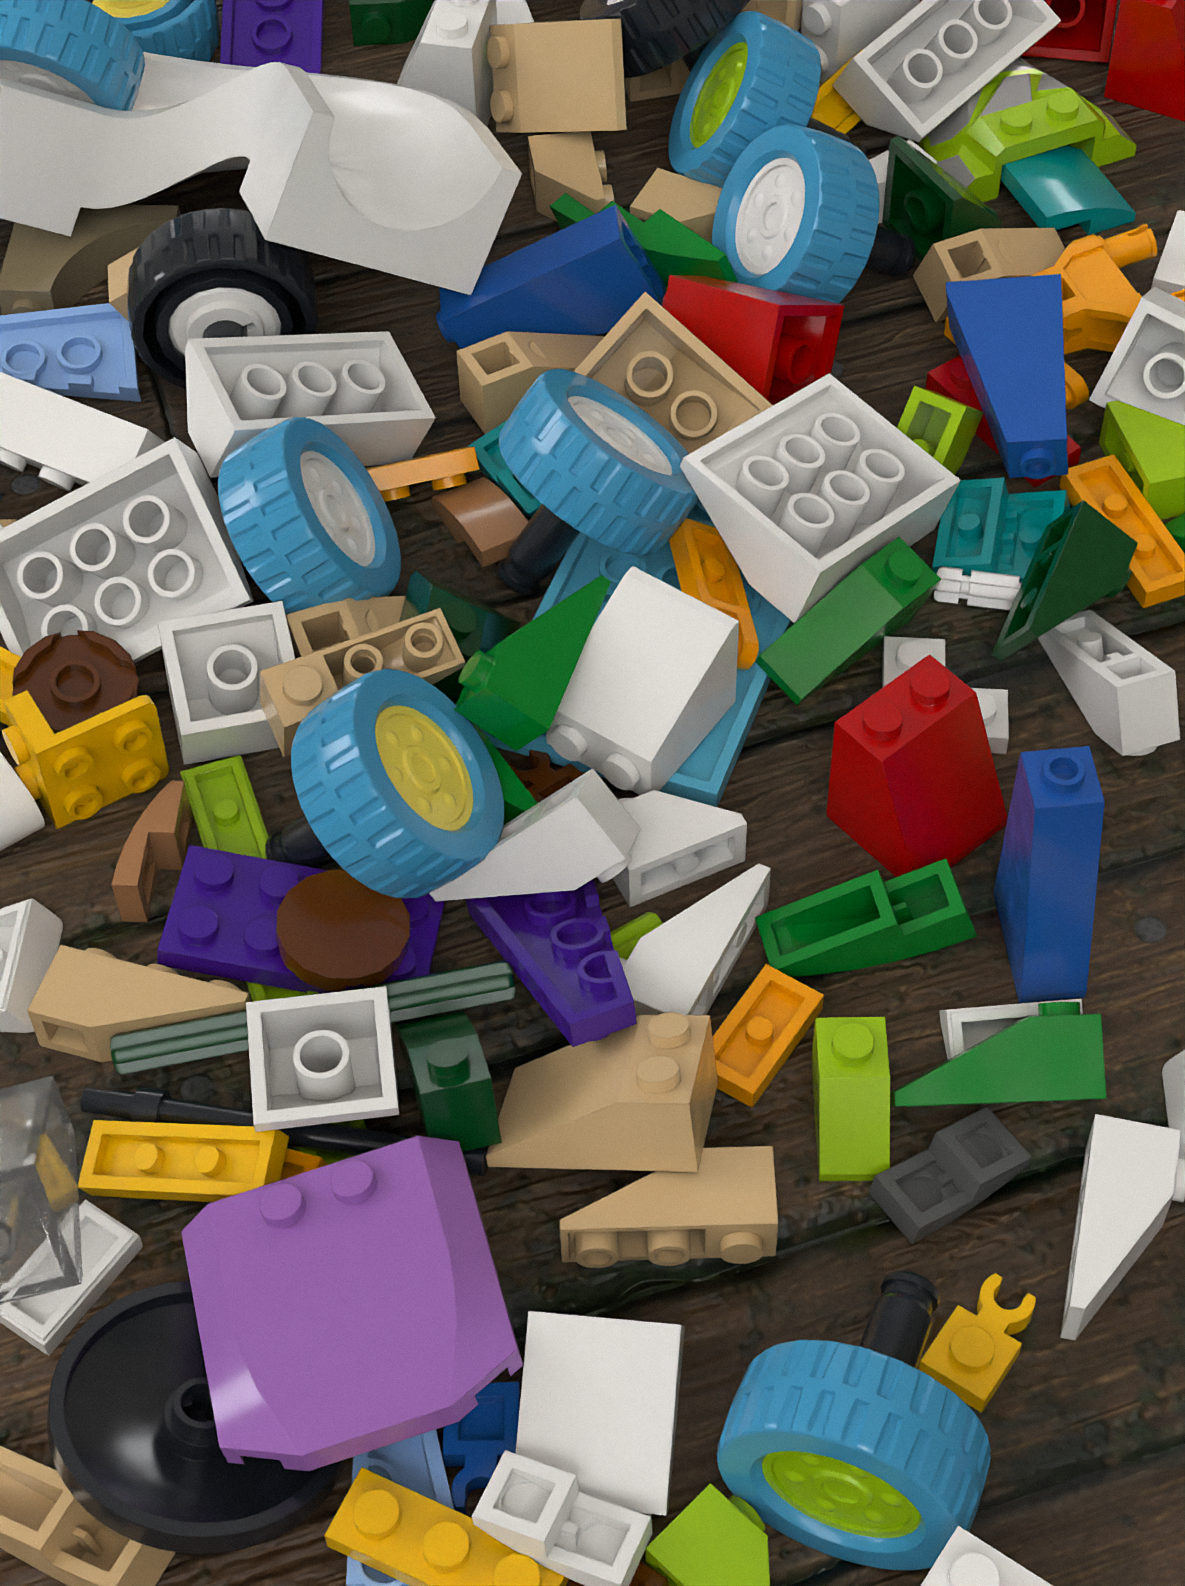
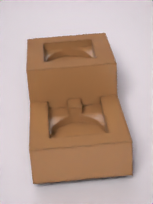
M484 477L432 497L433 507L456 542L465 541L482 568L507 558L509 548L528 523L525 516L498 486Z
M171 780L156 795L134 825L122 849L111 884L122 922L148 923L158 869L182 870L193 824V815L184 781Z

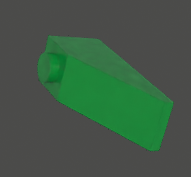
M898 537L860 564L764 650L755 662L798 706L883 642L884 636H891L912 620L939 584L941 578Z
M600 575L505 638L488 652L484 653L481 650L475 652L459 676L458 681L464 688L454 711L515 751H518L547 732L554 720L611 581Z
M1080 1002L1039 1003L1038 1016L1018 1020L890 1092V1108L1106 1099L1101 1014H1081Z

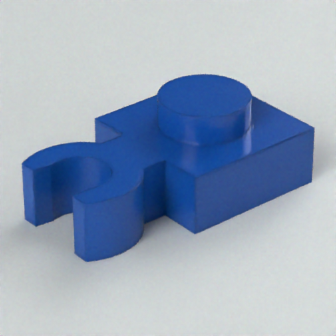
M519 1382L489 1383L475 1395L478 1405L459 1422L443 1427L444 1466H465L453 1480L451 1496L454 1510L466 1516L469 1494L475 1489L487 1487L505 1450L516 1453L520 1409Z

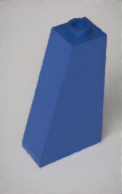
M613 205L484 266L471 295L440 287L441 311L436 314V319L444 338L449 343L456 342L460 349L507 331L592 336L609 332L644 292L662 306L666 286L618 207Z
M1061 274L946 282L949 328L1009 478L1028 477L1042 479L1054 475H1068Z
M1090 746L1020 752L993 892L1019 1004L1084 998L1087 992L1105 805Z

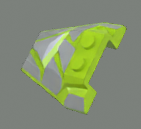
M1020 57L918 142L919 147L924 148V151L937 161L939 167L970 189L982 202L998 198L1002 165L1070 145L1082 149L1097 167L1135 156L1137 147L1109 113Z

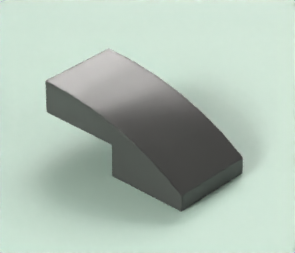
M985 1107L936 1132L927 1150L876 1175L868 1192L909 1242L914 1244L949 1224L992 1195L1025 1169L1032 1157L988 1107Z

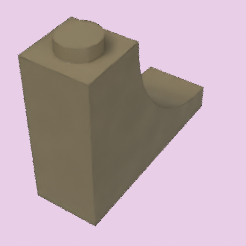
M125 204L103 209L80 207L71 237L15 222L0 273V308L2 315L73 307L87 291L108 278V265L140 247L144 240L164 223L181 216L179 206Z

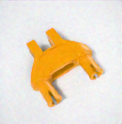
M1147 224L1139 225L1135 229L1106 239L1094 234L1076 239L1066 247L1054 266L1031 275L1061 274L1064 355L1087 348L1114 352L1142 298L1140 293L1136 292L1120 271V268L1157 256L1155 236L1151 228L1148 229ZM1185 288L1170 293L1185 301Z

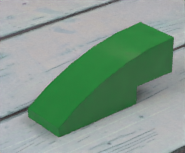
M947 858L884 882L879 870H875L755 917L770 966L790 977L851 971L896 962L977 937L959 885Z

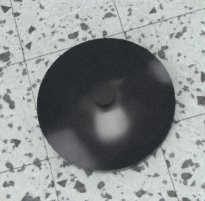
M190 1280L168 1282L147 1287L120 1298L99 1311L72 1337L64 1349L52 1377L48 1400L47 1435L55 1467L64 1484L82 1507L102 1524L124 1537L157 1549L190 1554L224 1553L259 1545L276 1538L297 1526L323 1503L338 1481L347 1460L335 1462L311 1471L284 1469L280 1460L243 1456L244 1464L228 1463L219 1447Z

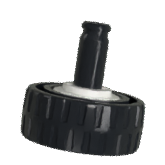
M585 0L581 6L579 16L580 20L621 18L624 78H633L656 71L680 58L689 72H691L700 54L712 37L728 25L745 8L750 0Z
M215 208L181 215L153 231L133 256V263L129 267L127 285V310L133 344L144 362L156 374L181 388L186 389L185 346L189 339L316 334L318 330L317 292L313 270L305 250L265 240L251 212Z

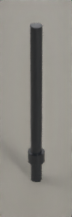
M86 1085L80 1102L82 1112L130 1119V1122L254 1126L253 1111L175 1099L171 1098L169 1090L140 1086L136 1092ZM332 1123L279 1129L289 1136L288 1145L353 1156L414 1137ZM481 1147L463 1152L470 1175L482 1177L486 1175L488 1169L486 1160L488 1148Z

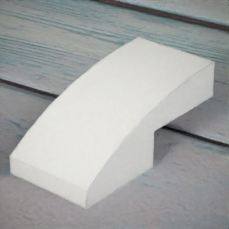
M507 1450L504 1451L472 1514L473 1524L496 1540L520 1554L529 1556L536 1563L584 1586H629L653 1534L650 1516L579 1492L577 1475Z

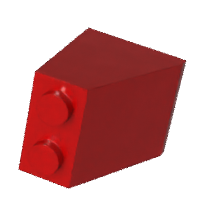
M1044 0L1060 18L1061 22L1028 49L1023 56L1109 62L1118 0Z
M1185 0L1120 1L1104 97L1185 122Z
M669 275L668 287L663 297L662 307L772 405L779 403L825 375L831 374L845 305L706 276Z
M930 654L838 719L834 727L826 816L895 877L947 858L950 867L954 866L1005 827L1008 819L977 693Z

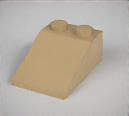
M621 18L489 25L490 38L487 42V59L492 67L494 89L490 99V109L492 117L496 121V132L535 133L627 130Z
M646 292L641 295L573 371L598 381L633 402L670 432L689 454L773 406Z
M666 1012L659 1015H639L636 1017L637 1024L613 1032L604 1039L586 1042L575 1047L568 1045L516 1067L498 1118L502 1143L489 1145L486 1154L488 1167L698 1172L718 1084L710 1015H683L676 1012Z

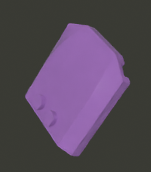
M423 1136L412 1137L209 1203L181 1231L219 1447L228 1463L244 1464L243 1456L280 1460L284 1469L311 1471L459 1422L478 1405L475 1397L478 1392L506 1368H508L509 1374L512 1376L523 1366L470 1174L459 1141Z

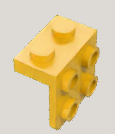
M27 690L4 700L10 727L3 729L2 735L13 759L19 765L13 768V770L29 790L33 799H39L56 829L75 820L87 819L96 814L101 808L132 793L145 792L169 773L157 708L147 695L138 696L56 734L53 733Z

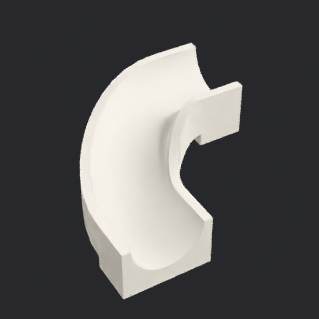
M143 52L145 68L132 111H121L0 77V218L70 237L80 207L91 209L113 208L146 198L200 173L247 169L239 192L265 240L471 295L522 175L491 131L472 112L446 98L393 83L308 73L300 67L281 62H270L258 67H247Z

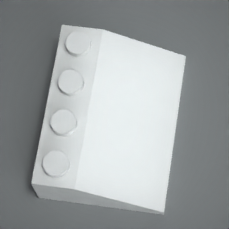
M830 373L685 456L680 465L749 585L793 623H796L860 564L896 538L900 537L910 547L932 532L961 481Z
M175 437L0 530V632L8 650L20 657L23 656L28 648L45 636L61 632V637L78 635L77 630L94 631L116 640L131 655L133 662L136 663L162 649L158 622L242 608L254 601L239 555L225 526L219 498L197 452Z

